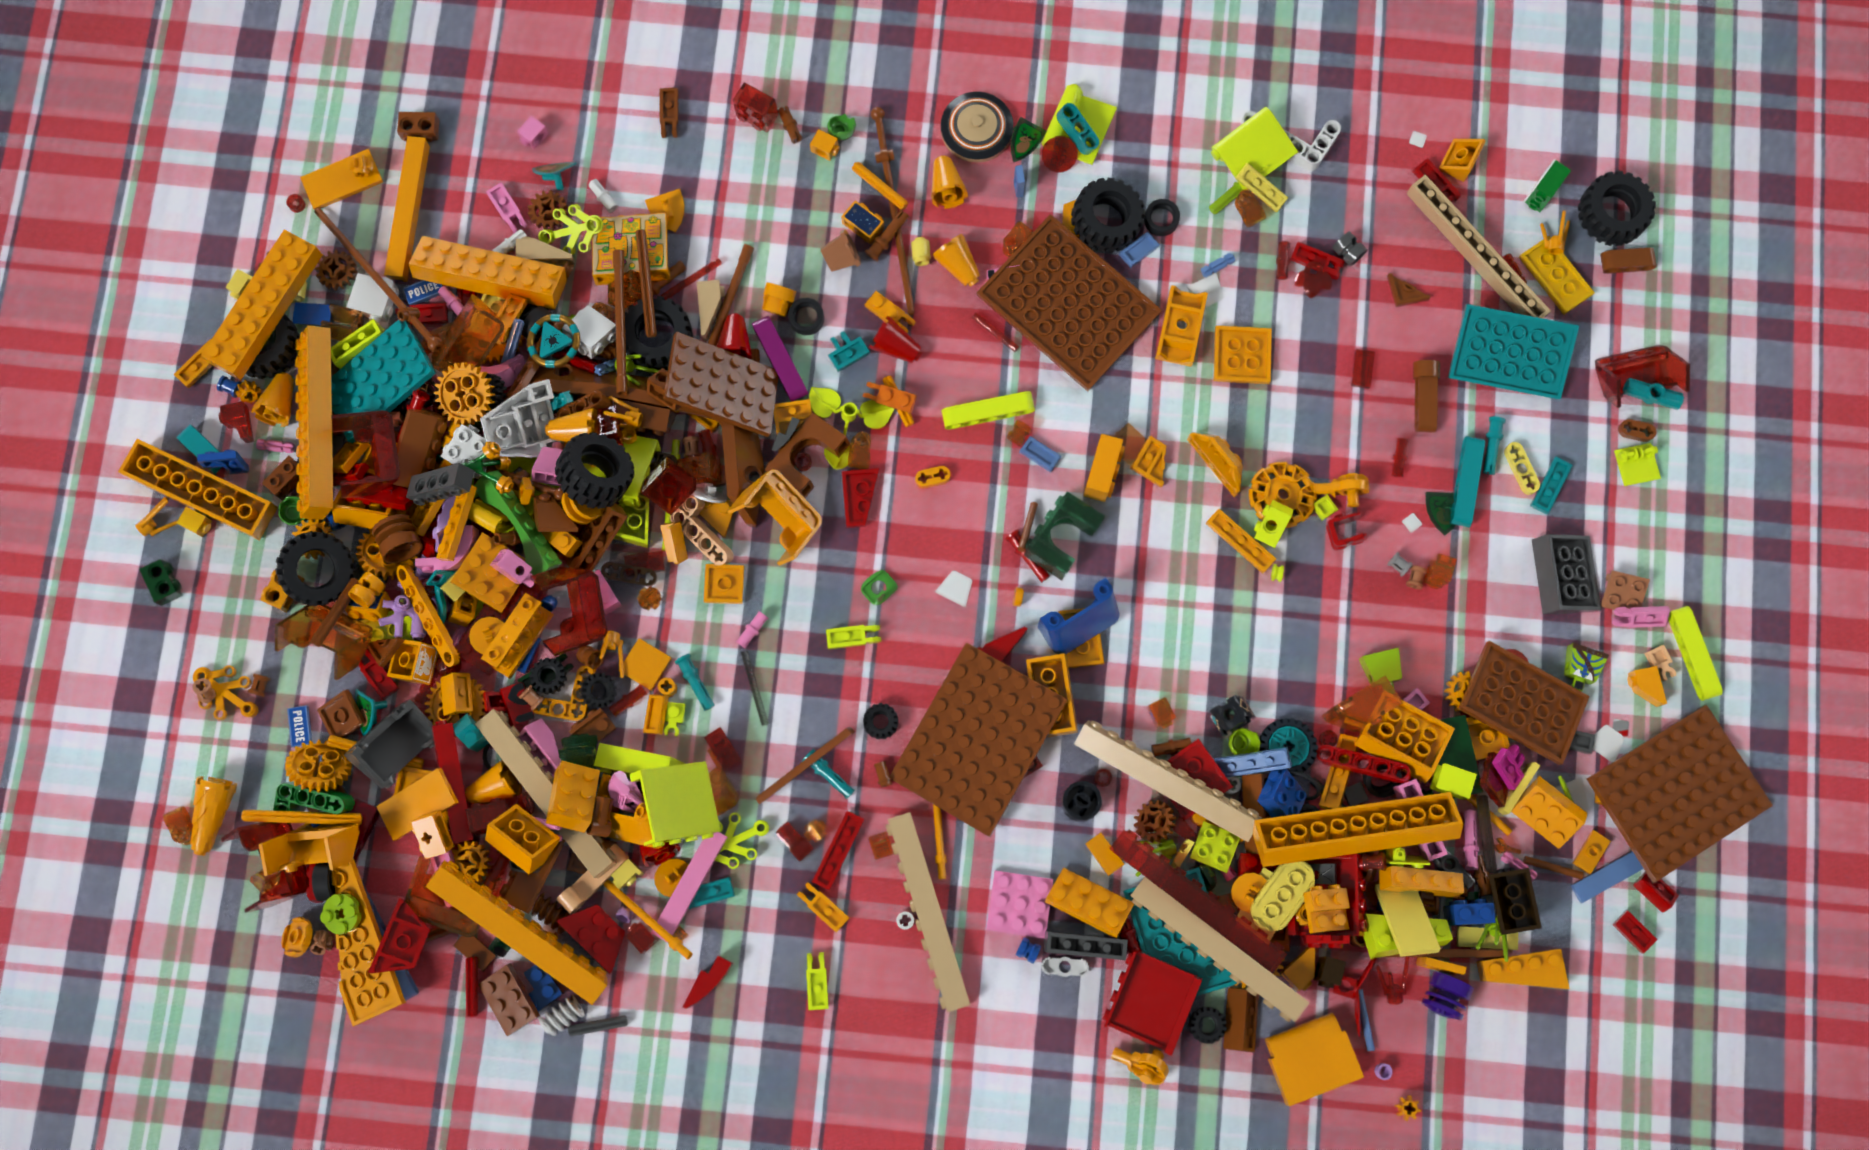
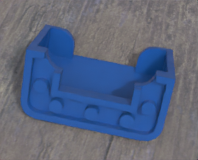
M1106 577L1095 584L1093 588L1095 600L1091 605L1065 621L1058 612H1049L1040 618L1037 628L1055 654L1065 653L1066 655L1118 621L1120 617L1113 588Z

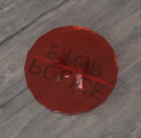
M1055 136L1049 139L1042 149L1044 165L1056 173L1069 170L1077 160V147L1070 138L1065 136Z

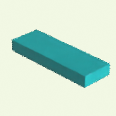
M1555 456L1530 506L1546 515L1549 514L1573 465Z
M731 877L702 884L688 910L735 897Z

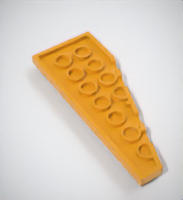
M353 858L349 862V866L332 870V885H335V894H350L360 904L358 908L362 917L358 927L346 934H336V948L339 949L340 958L338 970L341 973L339 990L352 1026H357L405 1004L406 1001L395 971L368 973L382 940V935ZM343 909L339 911L340 918L345 916L343 915Z

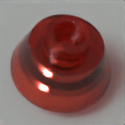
M440 655L436 660V670L441 677L451 673H458L461 669V660L459 664L451 667L444 664Z

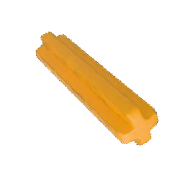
M891 375L883 378L885 386L898 389ZM897 410L905 427H910L914 424V419L910 413Z

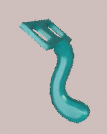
M435 570L426 582L427 585L435 586L434 594L438 608L437 613L443 624L446 620L447 606L443 590L440 587L456 572L454 570ZM436 575H443L440 580L432 581Z

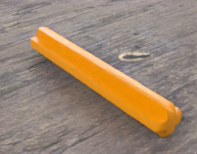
M860 162L853 164L852 170L900 210L907 208L908 201Z

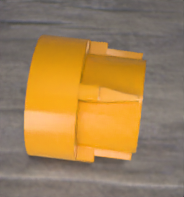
M766 282L763 292L764 302L762 310L786 317L790 306L794 303L797 292Z

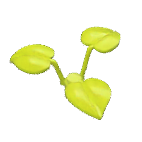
M811 387L809 393L811 409L818 417L829 418L832 412L835 414L841 412V417L845 421L843 431L845 436L849 422H853L856 419V415L859 418H864V424L867 427L880 429L888 423L894 412V408L878 404L873 400L861 404L860 410L851 402L840 406L841 399L839 394L828 388ZM850 443L839 458L824 448L826 460L836 470L847 467L855 458L856 449L853 443Z

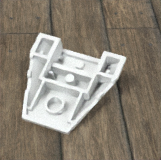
M546 379L529 384L480 418L486 442H496L501 449L500 456L538 457L542 447L552 448L554 442H560L564 445L563 441L551 440L545 432L546 424H548L549 420L554 419L550 399L554 398L550 380Z

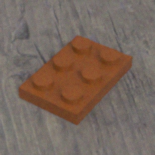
M511 963L505 965L478 984L507 1037L540 1016Z

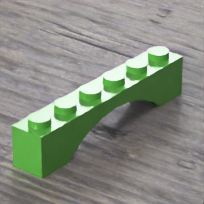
M499 470L488 472V474L498 479L503 476ZM482 476L474 485V487H477V494L484 503L499 509L514 525L523 544L525 561L532 567L531 573L537 580L549 577L562 564L561 560L543 534L538 532L535 522L525 510V507L521 504L514 491L511 490L509 493L500 494V491L496 489L497 483Z

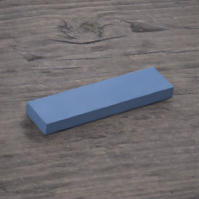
M1288 747L1213 758L1226 777L1292 767Z
M1633 851L1570 885L1579 902L1584 903L1644 868Z

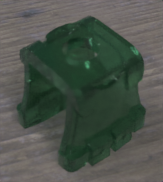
M588 733L574 734L561 739L563 748L558 751L561 760L597 769L594 766L598 743L597 735H589Z

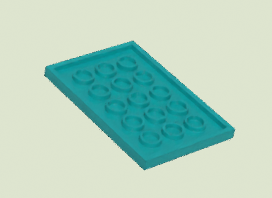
M1465 304L1448 378L1561 400L1579 325Z
M398 319L331 377L332 410L347 441L352 444L408 398L414 390H417L436 374L410 322Z
M1199 867L1153 881L1155 885L1221 934ZM1136 887L1123 891L1127 900H1133V897L1130 895ZM1134 904L1130 914L1142 952L1203 978L1196 996L1237 984V982L1229 977L1231 973L1228 970L1224 969L1221 971L1213 965L1215 960L1209 956L1205 959L1196 952L1198 947L1193 943L1188 946L1180 939L1182 937L1181 934L1177 931L1173 934L1164 927L1166 923L1159 918L1156 921L1148 915L1149 910L1143 906L1140 909Z

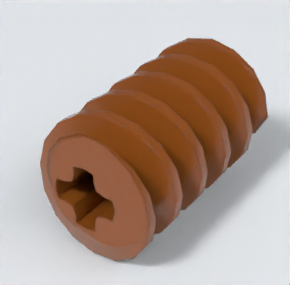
M544 892L533 905L531 915H538L539 921L545 919V925L551 923V929L555 930L558 928L557 933L562 934L565 930L555 920L568 916L570 913L568 911L563 913V906L556 908L558 901L550 904L552 897H548L545 900Z

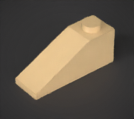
M522 237L521 239H516L517 257L562 266L565 261H568L569 265H575L572 254L535 238Z
M719 280L697 282L700 328L703 341H707L722 306V297H725V288L721 286Z

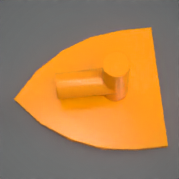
M680 188L646 199L645 202L650 214L656 212L666 213L669 221L667 229L676 233L682 223L685 207Z

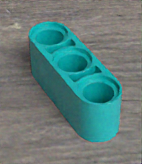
M1072 103L1065 104L1057 112V120L1077 149L1082 154L1089 155L1098 147L1099 139L1077 107ZM1064 111L1068 112L1070 117L1066 116ZM1075 126L1079 127L1081 132H1078ZM1086 141L1091 144V147L1087 146Z
M191 424L176 437L196 457L197 454H205L208 451L220 452ZM222 467L208 469L216 474Z

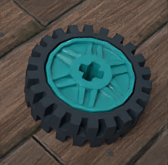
M1283 718L1272 722L1264 729L1260 735L1261 744L1259 751L1284 748L1287 743L1288 746L1292 747L1289 750L1292 767L1286 769L1289 772L1298 771L1303 773L1313 764L1317 756L1318 745H1316L1317 739L1313 735L1314 732L1309 729L1307 724H1303L1302 721H1297L1293 718Z

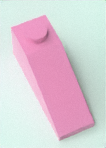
M539 719L525 726L518 737L522 742L526 741L530 745L532 755L534 757L538 756L544 763L542 768L554 776L561 762L553 732L542 719Z

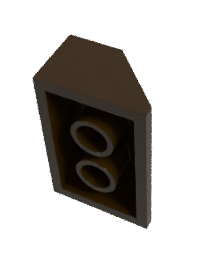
M1529 868L1489 874L1488 877L1501 935L1541 929L1542 925Z

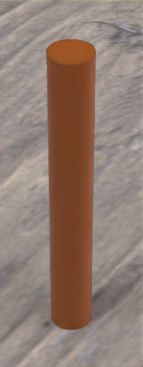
M1036 502L1030 503L1018 546V551L1025 552L1038 506Z
M1524 856L1523 859L1525 864L1582 880L1584 872L1536 858Z

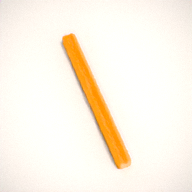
M243 810L241 819L247 822L362 824V815L360 813L332 814L329 812Z

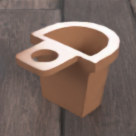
M845 229L840 231L838 237L820 249L831 272L852 265H856V267L861 265V259L856 246Z

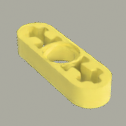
M1517 442L1510 443L1505 448L1504 455L1522 492L1532 495L1540 488L1538 477L1523 446ZM1512 448L1513 450L1517 449L1518 452L1516 453V455L1514 453H1510ZM1518 464H1524L1526 466V473H1520L1518 471ZM1528 482H1529L1530 484L1533 483V484H1534V487H1532V488H1531V487L1527 488L1526 485H1527Z

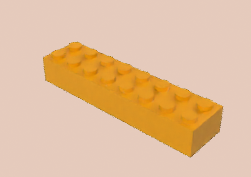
M284 229L201 354V357L209 364L242 380L323 256L319 249Z
M426 236L421 237L409 262L412 277L415 279L504 299L509 294H513L527 299L528 304L554 310L567 283L565 267Z
M136 439L118 470L123 476L259 541L278 509L272 502L139 439Z

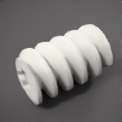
M574 996L572 1001L565 998L566 1005L559 1002V1010L552 1007V1015L546 1011L545 1020L540 1016L538 1017L542 1028L549 1036L550 1034L556 1036L557 1029L562 1032L564 1025L569 1027L571 1025L570 1020L573 1022L578 1021L577 1015L580 1017L585 1016L582 1006Z

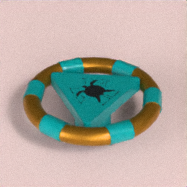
M549 314L540 318L530 329L527 338V348L531 358L537 364L546 368H557L567 364L574 358L580 346V332L577 325L569 317L561 314ZM548 322H563L568 325L573 335V340L548 324ZM543 326L539 356L534 346V339ZM572 344V347L563 358L559 360L544 359Z

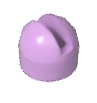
M623 906L617 911L615 917L622 923H630L633 911Z
M1385 1063L1376 1065L1374 1072L1379 1079L1388 1080L1391 1078L1392 1068L1390 1065Z

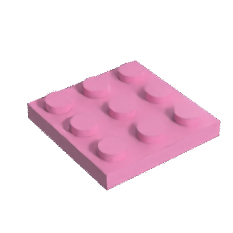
M994 871L986 930L1045 939L1050 905L1045 903V900L1053 887V879Z

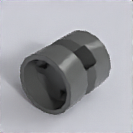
M1349 231L1333 245L1332 249L1339 256L1343 255V260L1351 267L1368 250L1361 242L1357 243V238Z

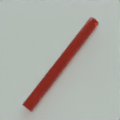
M716 258L660 296H664L665 300L674 296L721 265V260Z

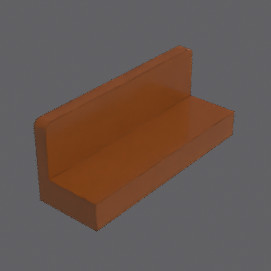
M1228 988L1225 1019L1227 1029L1224 1032V1049L1255 1052L1259 994L1255 997L1246 989Z

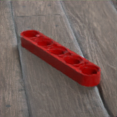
M1322 745L1316 751L1318 760L1324 765L1397 783H1406L1411 779V771L1404 763L1330 745ZM1323 751H1330L1331 755L1329 758H1321ZM1348 755L1350 760L1347 763L1339 762L1341 756ZM1361 760L1369 761L1366 768L1358 767V763ZM1385 764L1388 766L1387 771L1384 773L1377 771L1379 765ZM1405 769L1407 775L1399 778L1396 776L1397 771Z

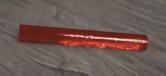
M977 312L972 316L973 320L1012 351L1016 352L1019 349L1016 343Z

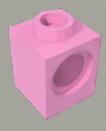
M532 115L517 131L520 137L519 141L524 146H530L533 149L549 134L545 125Z

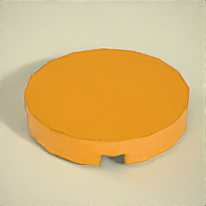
M303 917L293 918L291 920L293 922L284 929L281 945L285 949L284 954L287 956L300 957L310 945L313 928L309 919Z

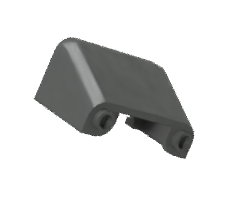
M407 700L393 709L353 745L344 756L381 789L385 787L388 789L396 782L394 779L396 774L418 753L427 747L430 749L434 747L431 729L434 725L411 700Z

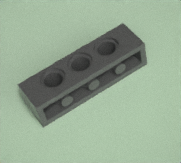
M457 463L411 476L406 498L413 500V503L417 505H425L430 502L470 492L474 470Z
M1045 931L1043 951L1047 953L1126 960L1128 940Z

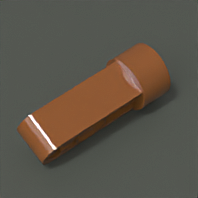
M1419 360L1413 362V379L1415 380L1414 428L1415 432L1435 433L1438 417L1440 362L1435 360Z

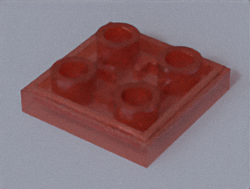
M1488 752L1487 759L1483 764L1484 771L1480 778V786L1498 807H1505L1509 789L1492 764L1497 754L1495 752Z

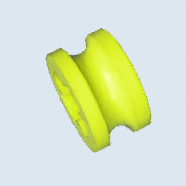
M1273 564L1271 581L1275 579L1278 582L1282 581L1284 565L1278 567L1277 564Z

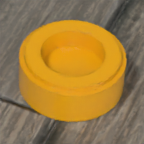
M1015 587L1013 606H1021L1024 593L1023 588Z

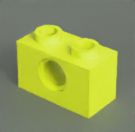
M1272 500L1270 505L1266 504L1262 515H1264L1263 520H1258L1254 527V531H1256L1254 538L1275 548L1294 510L1275 500ZM1273 520L1277 525L1271 526L1267 521Z

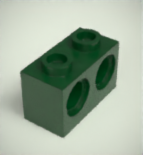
M158 559L139 569L154 603L163 606L183 596L180 591L182 586L179 580L175 579L173 575L175 571L170 562ZM162 569L161 575L156 577V573ZM169 586V591L164 594V589Z

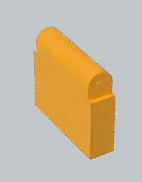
M1333 1013L1265 1038L1271 1055L1268 1061L1286 1106L1295 1105L1364 1078L1346 1030H1341Z

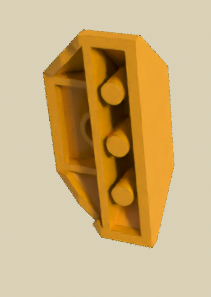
M1194 432L1189 434L1188 442L1235 498L1240 492L1243 468L1241 458L1236 453L1233 454L1229 449L1230 445L1219 436Z

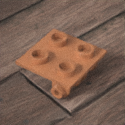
M1612 570L1611 574L1606 576L1608 583L1601 607L1613 610L1617 607L1629 609L1641 607L1650 579Z

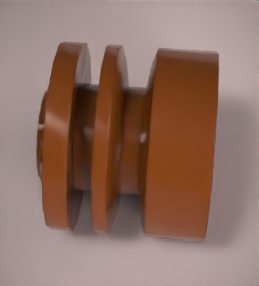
M395 514L377 522L372 528V535L386 563L395 564L407 561L422 550L423 545L418 534L415 532V526L412 524V519L409 515Z

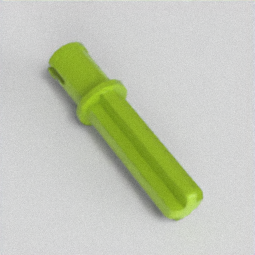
M1234 182L1228 191L1209 206L1211 213L1214 215L1219 213L1236 197L1245 193L1238 182Z

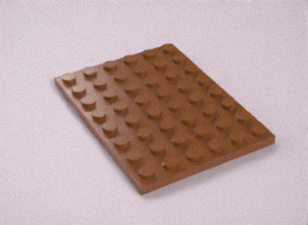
M1051 214L976 293L980 299L1087 392L1162 311V309Z
M966 642L890 777L901 786L991 837L1068 699Z
M1707 704L1586 778L1653 883L1773 806Z

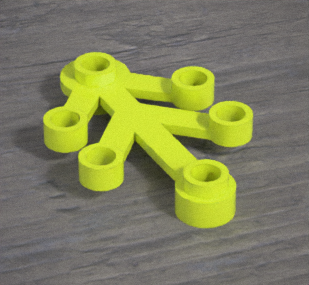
M578 204L570 205L568 212L570 215L577 216L585 222L583 224H579L568 217L564 209H554L552 213L554 219L562 221L569 227L556 231L551 229L541 230L538 234L539 240L551 244L555 238L571 235L563 251L568 252L569 247L571 249L570 254L573 256L576 253L575 245L581 232L587 230L578 248L583 253L590 251L592 237L603 229L602 219L597 215L588 216L581 211V207Z
M735 812L731 813L729 816L730 822L725 836L728 838L720 852L728 850L745 856L748 860H755L758 855L755 849H747L736 844L755 835H767L770 829L769 824L764 820H758L753 828L733 837L737 824L741 822V816ZM733 815L738 816L737 822H732L731 818ZM719 822V824H720V826H721V828H720L721 831H720V832H722V830H723V824H722L721 822ZM763 824L765 829L761 832L758 831V825ZM749 851L755 852V856L753 858L748 857ZM718 854L715 860L728 865L731 869H736L740 865L736 857L728 858ZM733 859L737 861V865L734 867L730 865V861Z

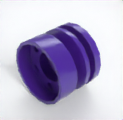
M1433 971L1429 984L1437 990L1436 992L1426 991L1425 995L1433 1000L1423 998L1422 1005L1440 1016L1462 1021L1464 1015L1456 1011V1009L1466 1011L1467 1008L1459 1003L1460 999L1470 1001L1474 987L1449 975Z

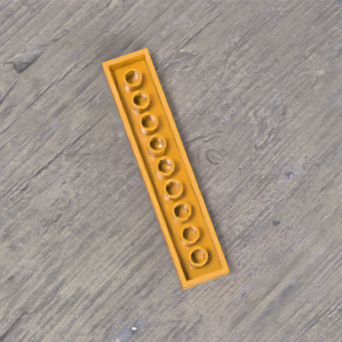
M307 325L305 330L300 333L299 339L295 341V350H298V356L295 360V367L298 368V374L295 379V384L298 385L296 403H298L299 408L296 411V421H299V427L296 430V439H299V445L296 448V456L299 457L296 474L299 475V482L297 483L296 490L300 498L297 501V511L300 512V518L323 520L333 509L330 328Z
M1451 792L1254 820L1253 838L1262 866L1267 867L1459 839L1461 837L1463 821Z
M445 860L442 862L426 885L429 890L591 1005L595 1003L607 987L606 971L599 966L593 967L589 964L590 960L582 954L580 956L573 952L574 949L570 945L558 942V937L550 931L544 932L540 929L542 926L538 922L526 919L524 917L525 914L518 908L512 909L509 907L507 900L501 896L495 897L491 894L492 890L484 884L480 886L474 882L476 879L472 875L460 872L458 870L459 867L454 862H446Z

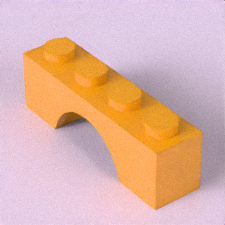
M1389 866L1379 870L1380 890L1427 891L1434 893V896L1451 898L1464 894L1463 873Z

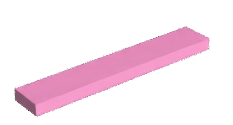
M720 832L714 833L713 838L702 840L657 921L672 936L728 838ZM654 930L651 931V934H653V935H655L656 937H658V938L664 940V939H663L658 933H656Z

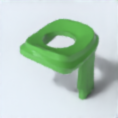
M884 570L871 575L861 586L862 594L873 605L882 604L898 589L896 582ZM876 581H882L886 585V591L882 590L877 595L871 589L872 584Z

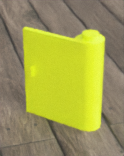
M1076 84L1067 85L1043 138L1042 146L1050 151H1060V154H1064L1067 157L1093 165L1117 107L1083 96L1081 87ZM1067 103H1072L1077 107L1099 139L1098 147L1089 155H1084L1077 149L1057 120V112ZM1064 111L1065 115L1070 117L1069 113ZM1075 126V129L1081 132L1080 128ZM1055 138H1061L1057 143L1055 142ZM1086 141L1087 146L1091 147V144Z
M1267 107L1261 109L1211 147L1213 158L1216 161H1224L1234 177L1237 176L1246 163L1266 177L1298 153L1273 113ZM1237 180L1243 191L1246 192L1248 189Z

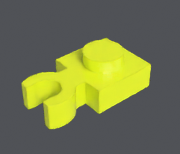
M668 702L665 722H668V725L664 728L665 736H668L670 729H675V737L679 736L680 731L677 724H683L686 704Z

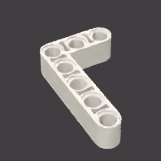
M1246 112L1242 118L1241 124H1243L1245 121H1247L1249 118L1255 115L1256 112ZM1335 120L1328 121L1312 145L1284 130L1295 148L1300 151V153H1296L1288 160L1307 171H1315L1336 141L1341 130L1340 123ZM1318 144H1323L1325 148L1320 147ZM1308 158H1313L1316 162H1311Z

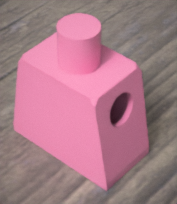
M554 442L552 448L542 447L532 467L531 481L561 486L556 479L555 467L556 461L564 448L562 443Z
M501 549L490 564V566L516 584L523 582L531 588L537 581V578L530 573L532 567L509 549ZM517 567L519 568L518 574L515 571Z

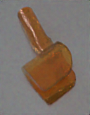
M1501 837L1496 839L1499 844H1493L1498 853L1510 851L1521 854L1520 849L1510 847Z

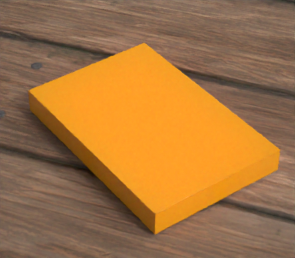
M1085 608L1058 611V613L1066 621ZM1100 633L1066 654L1068 668L1104 664Z

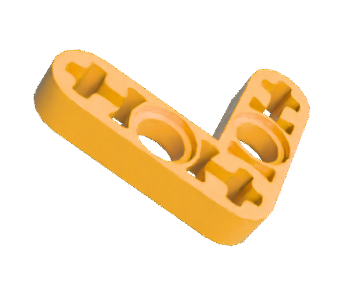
M581 666L577 670L570 702L545 697L542 704L549 706V713H547L548 709L540 708V711H538V708H535L533 712L541 716L575 722L583 721L588 713V704L584 706L580 704V711L583 713L578 715V718L573 714V711L578 709V704L575 701L580 703L584 701L577 697V691L581 689L579 682L584 681L581 673H585L588 670L589 674H595L593 669L588 666ZM562 704L564 711L561 714H555L554 706Z

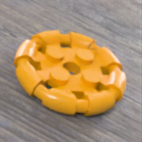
M1288 462L1270 463L1268 467L1258 470L1251 480L1252 486L1248 493L1251 508L1255 509V515L1262 521L1264 509L1260 503L1265 501V505H1270L1272 500H1275L1297 511L1298 515L1294 517L1292 515L1286 528L1295 527L1297 523L1306 521L1315 509L1314 502L1317 501V494L1314 492V482L1310 480V475L1307 471L1296 464L1290 465L1287 464ZM1285 471L1292 473L1291 476L1285 475ZM1273 473L1275 478L1270 479L1269 474ZM1303 481L1305 485L1302 488H1300L1298 482ZM1259 486H1265L1264 492L1258 490ZM1285 490L1288 493V498H1280L1278 491ZM1302 497L1307 499L1306 503L1301 502ZM1273 520L1267 521L1269 525H1277Z

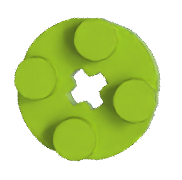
M350 894L332 895L323 906L320 915L321 922L325 924L329 931L338 935L355 930L362 917L361 913H359L358 907L360 904L358 900ZM342 909L344 910V918L339 916V911Z

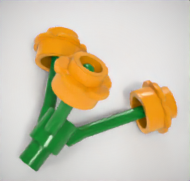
M486 442L482 448L484 454L474 460H470L469 463H462V465L496 482V489L500 491V494L509 493L514 485L511 477L503 475L498 479L484 472L483 467L495 465L497 470L506 471L511 465L510 457L499 455L501 449L496 442ZM486 457L491 460L494 459V461L483 462L482 460Z

